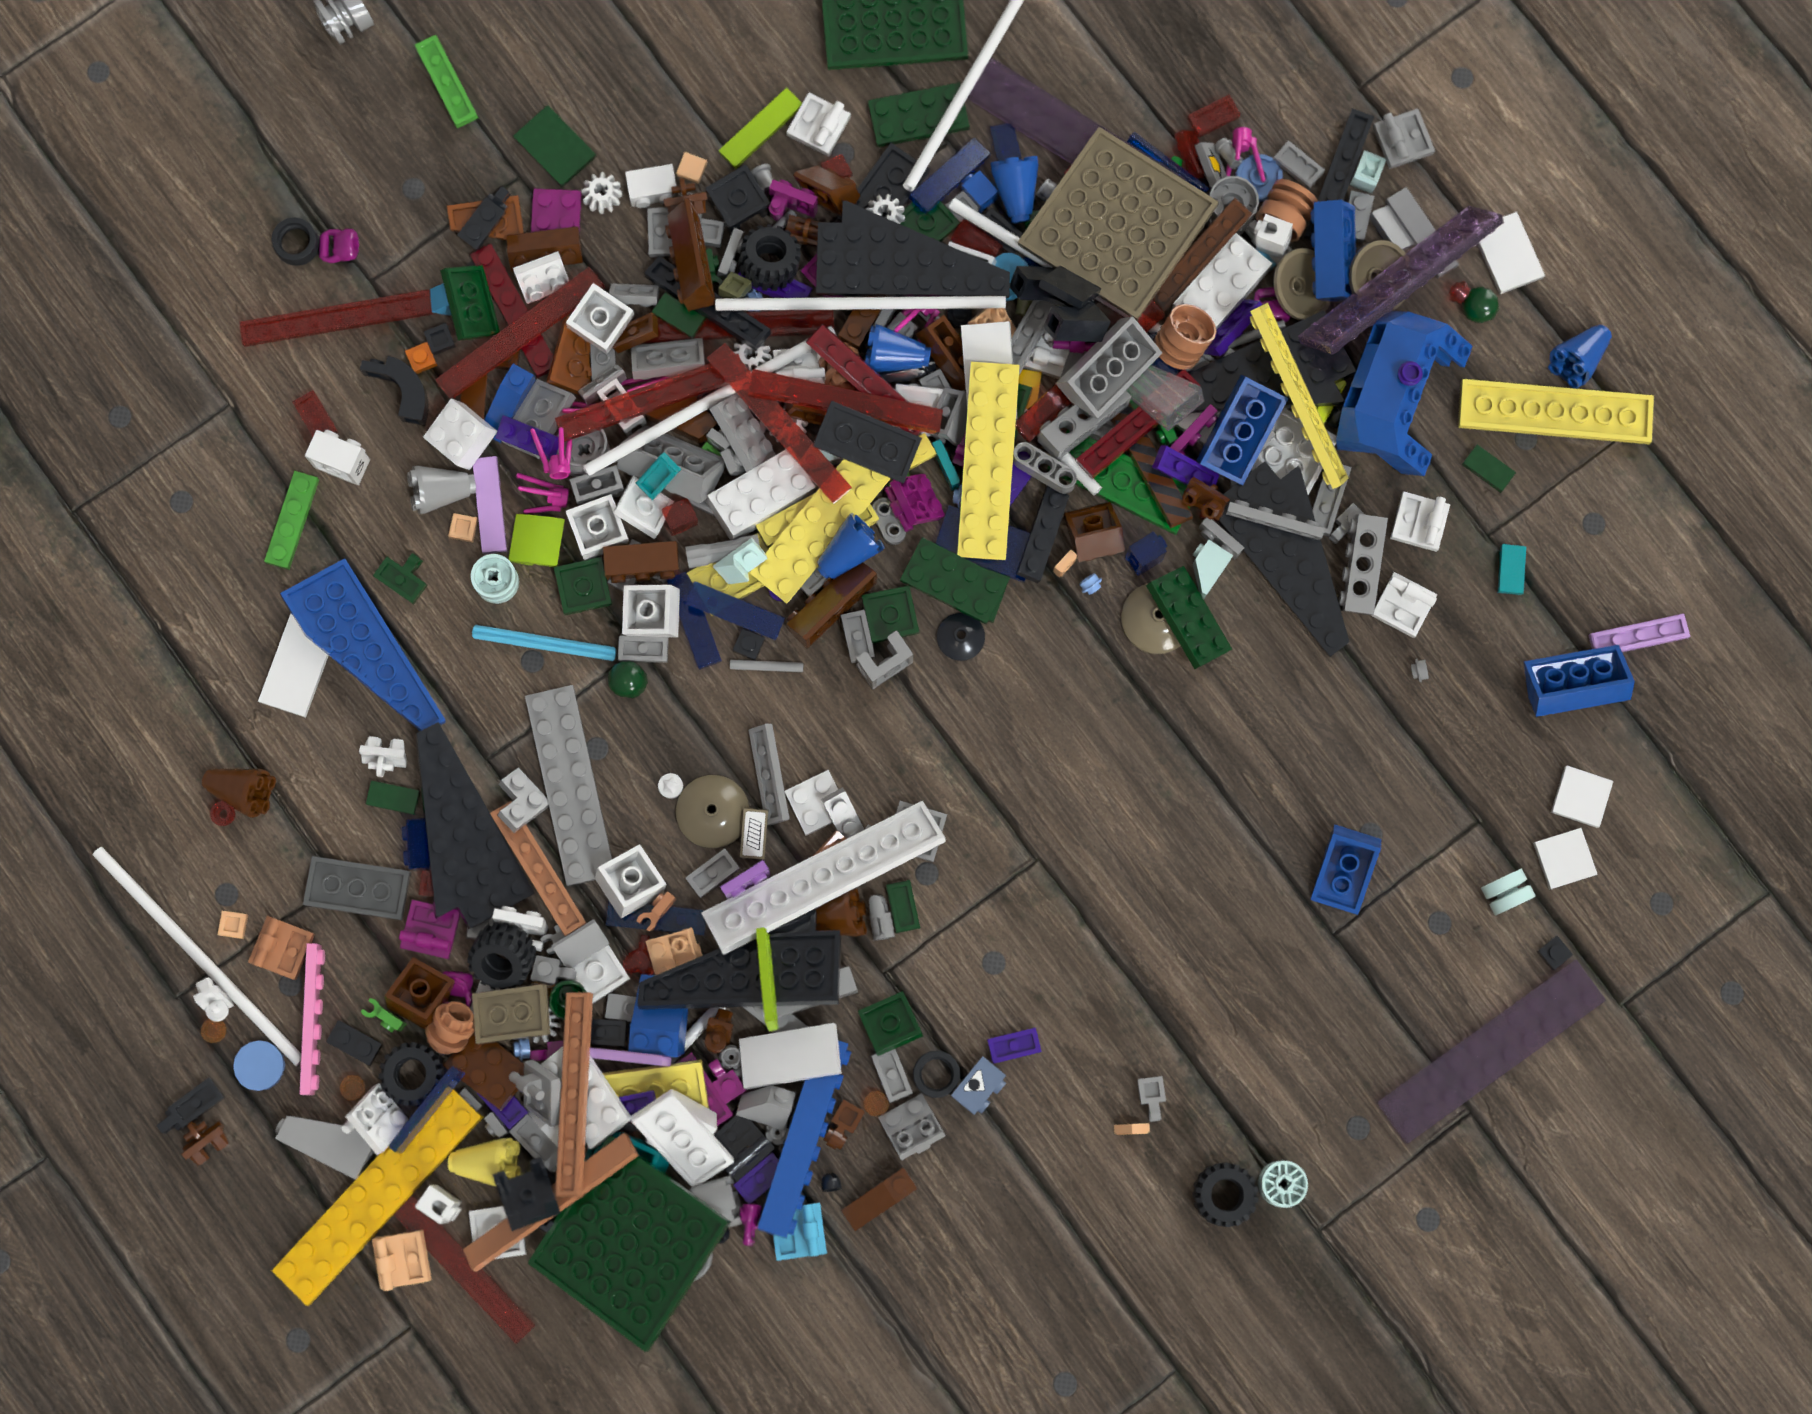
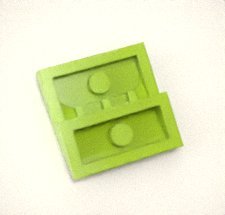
M516 514L509 561L531 566L536 564L557 567L565 519Z

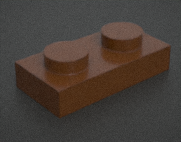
M651 312L631 321L614 344L613 349L617 353H621L657 337L658 317Z

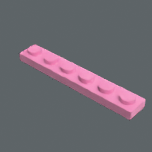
M307 944L300 1095H315V1090L319 1088V1075H316V1065L320 1064V1050H317V1040L321 1039L322 1028L321 1025H318V1015H321L323 1010V1002L319 999V991L324 986V976L320 974L321 965H324L325 951L321 950L322 945Z

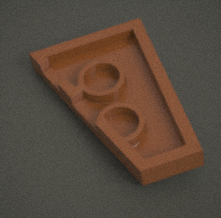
M567 315L563 320L546 383L580 396L578 391L591 382L592 369L589 359L591 349L589 342L567 328L566 321L570 317Z

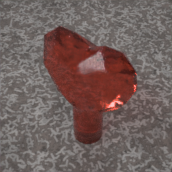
M640 935L638 949L629 953L625 958L623 968L627 973L639 972L640 974L648 975L654 973L646 941L650 939V936Z

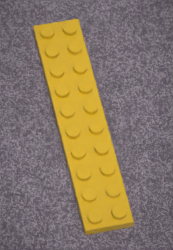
M445 1083L437 1094L402 1129L384 1152L377 1156L358 1179L351 1184L276 1265L272 1272L306 1306H310L481 1121L483 1116L449 1083Z

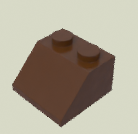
M817 165L796 171L793 175L801 188L809 189L815 193L819 206L842 217L843 201L855 204L861 197L853 180L848 177L844 179L839 177L830 168L824 169Z
M1110 502L1064 513L1074 553L1077 554L1078 562L1091 561L1094 558L1107 555L1112 556L1125 551L1122 526Z
M412 957L384 996L387 1008L426 1029L433 1022V1014L436 1008L441 1004L447 1003L455 980Z

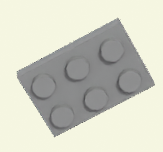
M703 338L644 344L631 348L633 380H648L661 376L673 377L679 374H697L706 371Z
M537 379L513 419L554 434L567 414L563 413L562 409H570L576 397L570 392ZM502 441L504 444L518 449L538 459L540 458V456L534 453H531L529 451H526L524 449H521L519 447Z
M739 392L710 408L711 413L746 472L776 455L772 444L766 439L760 429L759 422L753 417L746 400Z

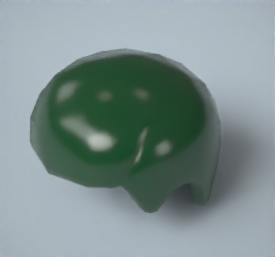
M1485 287L1471 289L1462 300L1464 315L1475 323L1481 324L1493 320L1499 310L1498 297L1492 290Z
M631 661L617 663L612 666L608 674L609 688L620 697L636 698L645 691L648 683L647 673L640 665Z
M572 979L562 980L552 988L549 997V1007L556 1017L565 1020L566 993L587 992L580 982Z

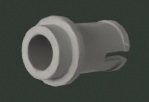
M1222 138L1215 145L1216 153L1222 155L1229 167L1234 169L1242 163L1243 158L1240 156V159L1236 160L1235 149L1232 146L1233 142L1227 138Z

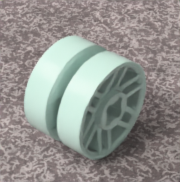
M489 554L481 557L474 564L471 571V582L477 593L485 601L499 604L510 600L516 594L519 587V576L512 563L506 557L498 554ZM495 576L498 577V580L495 581L492 578Z
M1522 868L1481 887L1486 899L1497 896V899L1489 904L1494 915L1505 912L1536 896L1531 885L1521 888L1517 887L1527 880Z
M1274 1161L1266 1165L1260 1172L1258 1189L1262 1198L1269 1204L1277 1207H1292L1301 1202L1305 1197L1308 1181L1305 1172L1297 1164L1290 1161ZM1282 1179L1287 1182L1284 1188L1278 1185Z

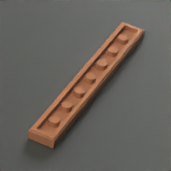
M590 992L566 993L555 1197H582L593 1001V993Z
M622 1134L584 1162L583 1195L638 1156L629 1135ZM556 1183L552 1185L554 1195L556 1190ZM580 1197L555 1198L561 1212ZM552 1217L515 1231L511 1230L507 1218L463 1249L471 1269L475 1272L479 1271Z

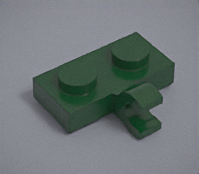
M413 553L409 556L403 567L386 556L373 577L412 604H415L427 587L425 582L413 575V572L423 562Z

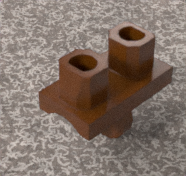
M679 178V186L671 187L672 194L682 192V196L663 199L669 213L687 198H690L697 214L706 213V192L687 195V191L696 190L695 183L685 184L684 178Z
M789 215L786 230L791 232L790 236H795L798 243L817 247L818 222L813 221L811 218L805 219Z
M1194 476L1190 479L1182 496L1184 504L1189 507L1196 506L1202 510L1203 516L1208 519L1215 518L1217 520L1222 517L1230 499L1217 491V485L1213 484L1210 487Z
M718 1008L716 1017H709L705 1036V1047L708 1051L719 1053L730 1044L733 1025L731 1024L732 1012Z
M220 1120L207 1130L205 1129L208 1127V1124L205 1121L199 1125H196L193 1121L188 1123L187 1126L190 1131L183 1137L187 1142H190L182 1147L183 1152L181 1154L186 1160L190 1158L200 1166L210 1156L203 1148L204 1146L211 1143L217 1151L226 1147L229 1144V1140L224 1133L222 1122Z

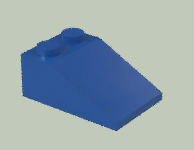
M1334 824L1311 900L1358 915L1381 850V839Z
M641 974L639 982L655 975ZM637 991L630 1026L628 1052L679 1057L684 1054L688 1008L639 1010L637 1006Z

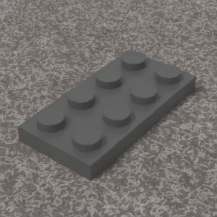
M312 856L303 905L402 921L411 872Z

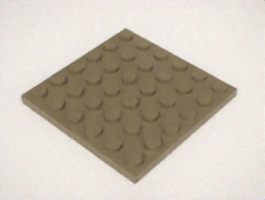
M1098 127L1018 241V245L1056 269L1061 265L1101 288L1098 297L1128 316H1133L1138 321L1213 214L1219 202L1101 127Z

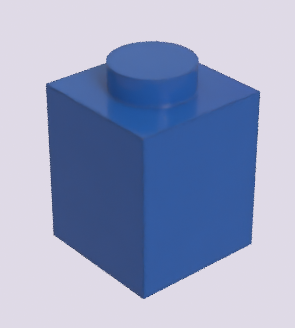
M980 170L975 175L973 173L969 174L962 181L961 192L964 191L979 207V213L983 212L998 199V190Z

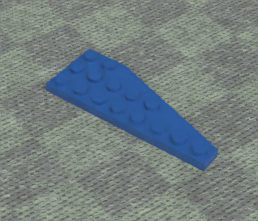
M345 558L280 593L294 619L310 641L419 731L439 722L440 726L446 723L444 716Z

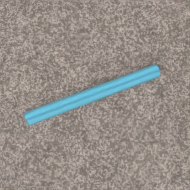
M474 625L472 630V637L474 639L614 661L616 657V648L480 625Z

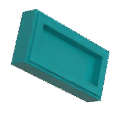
M939 439L932 442V446L937 453L935 458L950 490L958 489L960 479L942 441Z
M664 452L638 479L636 484L651 500H654L681 471V468Z
M1501 545L1498 593L1524 594L1526 546Z

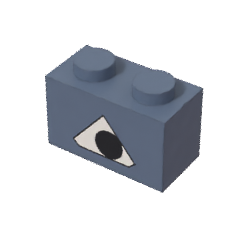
M982 1056L952 1093L951 1097L973 1115L977 1111L982 1114L990 1104L987 1100L992 1092L998 1094L1006 1084L1003 1081L1006 1075Z

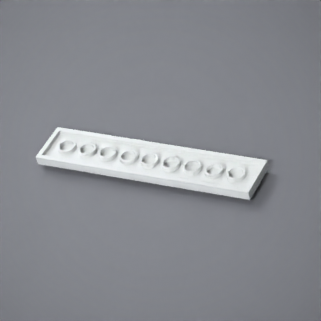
M921 801L747 889L739 896L731 897L702 912V915L724 955L756 939V928L765 927L767 932H770L946 842L945 836L924 802Z

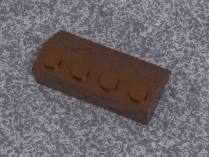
M687 198L667 215L669 224L665 225L668 239H672L673 246L669 247L672 260L676 261L677 266L673 268L675 280L680 283L681 288L677 290L680 303H684L688 311L715 305L716 300L701 220L690 198Z
M861 563L835 579L829 578L822 585L824 589L818 595L813 593L805 601L806 606L800 612L795 610L787 618V629L808 649L841 618L842 614H845L862 598V595H865L877 584V573L865 563Z

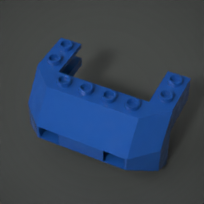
M1384 310L1373 325L1343 405L1336 437L1337 449L1376 453L1401 474L1425 476L1432 454L1407 434L1413 420L1418 402L1421 399V394L1434 360L1441 366H1449L1451 360H1453L1457 365L1465 368L1472 345L1446 323L1408 311ZM1407 361L1416 362L1422 369V379L1414 386H1406L1398 378L1399 367Z

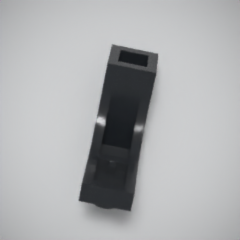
M387 356L386 365H384L383 361L377 359H370V361L362 360L360 370L364 376L391 381L401 388L402 401L398 413L401 421L426 426L429 401L425 387L415 371L405 362L391 356Z

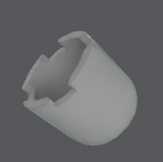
M731 1175L694 1186L688 1190L731 1221L729 1227L742 1224L741 1218L738 1217L740 1216L739 1208L741 1203L738 1191L732 1192L731 1184L734 1183V1179Z

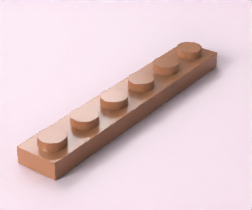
M510 801L490 814L566 937L587 923L527 825L513 833L498 817L500 810L512 802Z

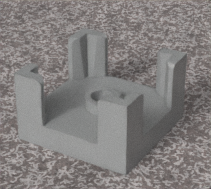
M897 630L887 638L890 642L887 648L893 657L885 658L878 664V667L867 652H863L856 657L858 662L856 667L872 690L913 663V653Z

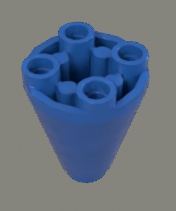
M1030 156L1023 158V160H1019V157L1006 158L1005 163L1004 161L990 162L991 173L1007 215L1011 218V222L1031 221L1030 215H1032L1038 173V157Z
M876 324V326H871L868 346H871L872 349L867 350L865 362L876 372L919 369L922 366L928 367L931 348L925 347L926 344Z
M1597 325L1557 345L1550 352L1551 363L1548 365L1550 372L1554 375H1559L1574 389L1585 385L1591 379L1612 337L1610 330L1604 325Z

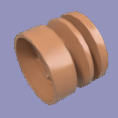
M1278 179L1267 195L1268 200L1263 202L1255 215L1256 221H1263L1265 214L1292 223L1291 242L1298 241L1307 226L1306 221L1311 219V210L1314 209V202H1318V200L1309 190L1298 183L1286 179Z
M1189 304L1176 306L1172 309L1153 340L1162 351L1159 358L1173 368L1191 369L1199 362L1204 351L1214 340L1216 326L1212 318L1204 310Z

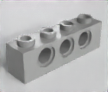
M1125 390L1097 419L1076 405L1071 408L1067 406L1057 415V419L1053 422L1049 420L1041 426L1037 441L1053 458L1059 460L1128 407L1132 396ZM1084 414L1088 417V419L1083 420L1079 418L1078 415ZM1060 428H1066L1070 433H1062Z
M1357 514L1355 519H1351L1349 533H1353L1352 541L1347 543L1345 554L1346 557H1349L1348 567H1344L1342 581H1345V589L1340 591L1338 602L1342 606L1341 611L1374 615L1388 518ZM1363 533L1371 537V544L1368 547H1364L1360 543V537ZM1360 557L1365 558L1368 562V567L1365 571H1360L1356 566V562ZM1357 581L1364 585V592L1361 595H1356L1353 591V585Z

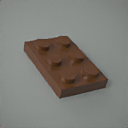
M475 1031L469 1037L465 1048L460 1052L453 1053L443 1065L500 1111L505 1108L518 1091L516 1084L509 1080V1075L512 1072H517L519 1075L524 1076V1064L496 1042L476 1044Z

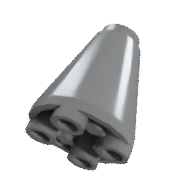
M413 466L412 470L407 472L408 485L413 487L414 493L410 497L412 511L417 510L418 514L428 513L476 493L474 475H468L467 472L425 466Z

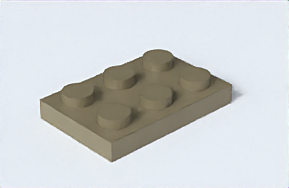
M541 984L472 994L476 1044L551 1035L547 985Z

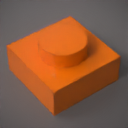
M428 342L405 350L410 365L416 374L437 366Z

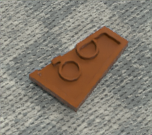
M518 195L510 196L504 203L508 206L505 211L506 214L488 238L507 241V235L524 233ZM482 201L447 206L451 231L460 232Z

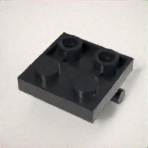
M737 1115L714 1135L734 1157V1162L726 1167L725 1170L737 1182L775 1149L750 1119Z

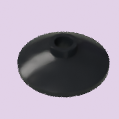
M955 613L946 617L941 622L937 631V643L940 650L948 658L956 661H966L974 658L982 650L985 643V631L980 621L964 613ZM959 631H963L966 634L964 639L957 637Z

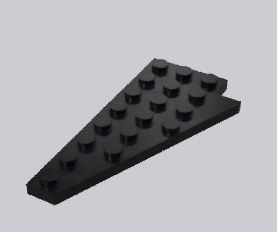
M843 201L842 223L818 222L816 295L1006 296V298H1009L1010 272L848 201Z
M1323 310L1282 329L1283 337L1315 406H1337L1344 404V399L1336 383L1355 375L1356 370L1325 311ZM1259 340L1190 372L1189 374L1200 384V389L1171 414L1202 413L1210 404L1219 412H1222L1241 374L1287 397L1288 400L1284 408H1291L1293 402L1290 396L1284 394L1281 383H1283L1280 374H1275L1271 366L1273 359L1269 351L1265 352ZM1164 385L1150 391L1151 394L1153 395L1154 393H1156Z
M1264 461L1249 473L1243 485L1237 483L1223 494L1230 499L1229 503H1235V500L1249 503L1250 508L1257 510L1259 506L1272 509V514L1282 516V513L1296 516V520L1305 523L1306 520L1315 521L1299 466L1280 480L1266 461ZM1228 503L1222 517L1218 521L1244 547L1243 552L1330 658L1349 643V638L1321 540L1227 515Z
M437 722L417 732L415 735L434 916L437 919L457 908L467 928L471 929L493 917L494 909L501 910L502 906L512 907L534 895L535 892L442 727Z
M811 910L768 932L771 945L776 1006L839 1004L840 930L817 931L816 910ZM757 938L724 955L720 949H717L639 982L637 1005L639 1010L763 1006Z

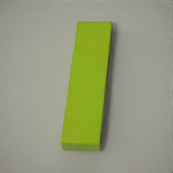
M786 88L719 150V154L736 170L799 111L803 103Z
M762 927L756 928L764 1019L768 1030L774 1031L778 1030L779 1027L771 945L767 929Z

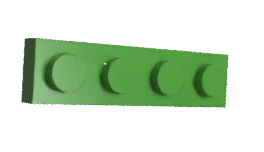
M434 35L415 44L456 128L478 119L437 36Z
M294 471L264 560L266 564L287 570L290 569L319 483L318 477Z

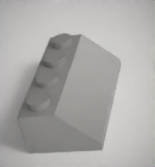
M1133 316L1121 318L1106 332L1103 341L1096 342L1063 375L1056 385L1072 403L1097 419L1162 354V351Z
M644 425L631 436H629L627 439H625L622 443L628 441L629 439L635 437L636 435L642 433L643 431L651 427ZM666 433L622 457L617 462L619 470L640 478L656 459L665 452L681 468V471L664 489L699 504L707 498V495L714 491L726 467L721 456Z

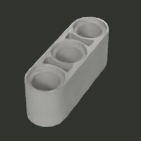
M1021 442L1014 448L1013 463L1017 468L1059 493L1067 494L1074 489L1077 475L1072 468L1030 443ZM1025 451L1030 455V458L1028 460H1021L1017 454ZM1045 463L1050 466L1051 470L1043 473L1039 470L1038 466ZM1061 476H1068L1072 483L1063 485L1060 483L1059 478Z

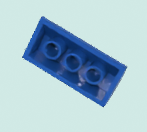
M1344 200L1314 202V209L1311 210V221L1314 224L1311 242L1312 246L1315 247L1312 268L1316 279L1312 285L1313 294L1316 295V299L1321 301L1357 302L1349 283L1350 266L1356 255L1355 206Z
M1241 374L1196 461L1243 485L1288 398Z
M1619 645L1524 661L1528 698L1536 717L1631 700L1635 681Z

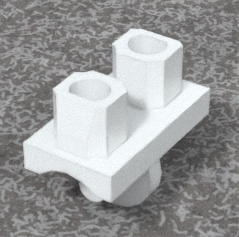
M369 736L365 746L360 745L359 753L362 756V763L368 764L369 769H376L377 777H383L385 770L393 771L394 767L406 768L407 758L403 740L393 739L390 742L389 748H382L380 738Z
M210 978L197 982L196 987L199 993L193 996L195 1002L206 1012L210 1020L218 1022L225 1019L229 1008L234 1006L232 1000L219 986H214Z

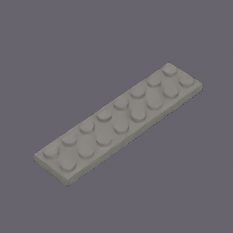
M570 685L527 695L525 699L566 885L569 887L594 881L597 868L612 860V855L574 686Z

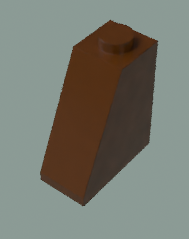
M679 381L646 408L644 414L649 421L658 424L698 400L683 382ZM705 410L670 431L698 444H702L705 441L708 442L706 436L712 428L718 431L719 426L709 412Z

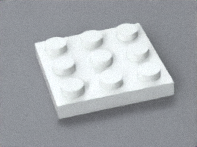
M1283 408L1272 429L1276 435L1259 454L1250 472L1266 461L1281 480L1299 466L1309 495L1323 467L1320 462L1317 463L1312 455V449H1314L1310 440L1307 441L1301 430L1304 426L1300 418L1297 419L1293 412ZM1328 432L1335 447L1337 436Z

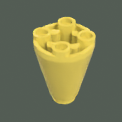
M501 1138L458 1149L456 1152L450 1153L448 1169L456 1175L496 1187L492 1174L505 1171L508 1179L521 1175L520 1166H517L520 1143L519 1141H513L511 1138Z

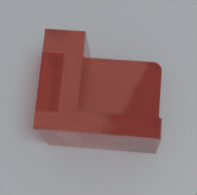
M687 498L662 508V513L669 526L671 536L698 525V518Z

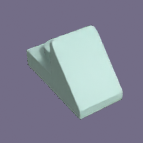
M1364 150L1350 185L1368 193H1373L1386 159Z
M750 538L714 564L713 568L728 584L744 583L749 581L748 572L767 559V555L754 539Z

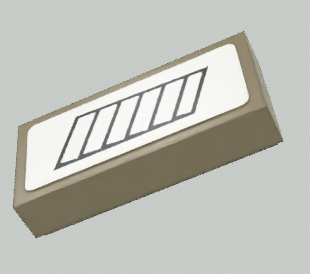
M743 809L741 858L765 859L768 809Z

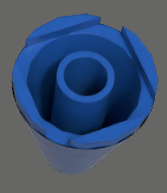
M850 513L818 559L819 567L817 570L826 579L829 577L835 579L882 552L885 546L880 539L877 542L874 540L873 534L875 532L859 516H854L853 513Z

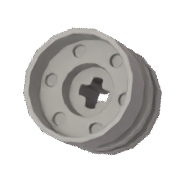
M313 0L320 21L329 35L336 39L340 45L345 42L340 33L344 30L350 39L353 38L350 29L351 25L354 24L360 32L375 25L361 0H326L328 5L325 7L320 0Z
M1227 176L1218 180L1210 191L1209 196L1217 200L1219 205L1205 225L1208 228L1235 197L1253 213L1236 232L1238 235H1242L1256 213L1259 205V196L1254 185L1247 179L1239 176Z
M577 419L570 421L562 427L564 429V456L566 454L568 436L572 435L573 437L570 476L575 478L585 475L583 465L610 451L605 431L594 421Z

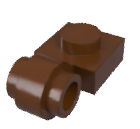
M843 1099L831 1120L838 1127L835 1129L830 1127L823 1139L827 1142L826 1145L834 1150L836 1148L841 1150L848 1138L844 1135V1131L846 1130L853 1134L865 1111Z

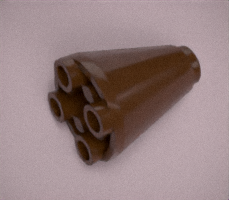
M209 769L205 772L202 779V786L208 792L243 815L251 818L257 817L260 813L266 814L268 812L271 790L276 784V778L263 769Z
M857 887L813 909L817 912V931L840 930L842 936H862L867 934L866 924L863 920V916L867 914L864 901H859Z

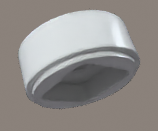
M669 773L661 777L658 788L665 798L674 799L683 791V782L678 775Z

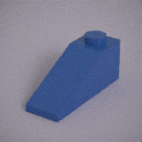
M512 364L501 382L484 420L498 431L503 415L511 418L515 416L535 383V376L521 367ZM496 435L493 437V440L499 443L502 442L501 440L495 438Z

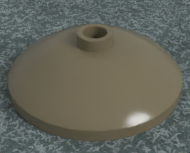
M1378 240L1364 245L1354 256L1349 271L1350 288L1357 302L1365 309L1376 313H1383L1384 310L1392 311L1398 308L1407 298L1412 286L1413 274L1411 263L1403 249L1393 242Z
M1306 248L1295 249L1285 254L1279 261L1274 274V290L1277 300L1282 309L1297 320H1304L1323 310L1326 312L1331 304V301L1316 299V295L1313 294L1312 285L1316 279L1312 268V258L1315 257V251Z
M1144 584L1135 589L1123 605L1121 612L1123 631L1127 639L1141 651L1150 654L1172 652L1181 645L1165 618H1156L1155 612L1160 611L1147 589V584Z
M719 775L702 776L689 783L681 792L676 805L677 823L686 838L694 844L713 849L725 847L742 835L743 809L749 808V802L742 788L733 780ZM711 805L716 807V812L713 814L707 812L708 807Z

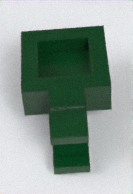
M712 248L706 249L712 284H718L720 287L723 281L715 274V271L719 270L718 256H713Z

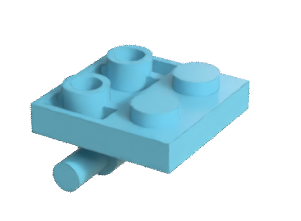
M820 1203L802 1205L801 1211L796 1209L793 1219L798 1221L793 1235L788 1234L787 1239L773 1235L777 1261L827 1254Z

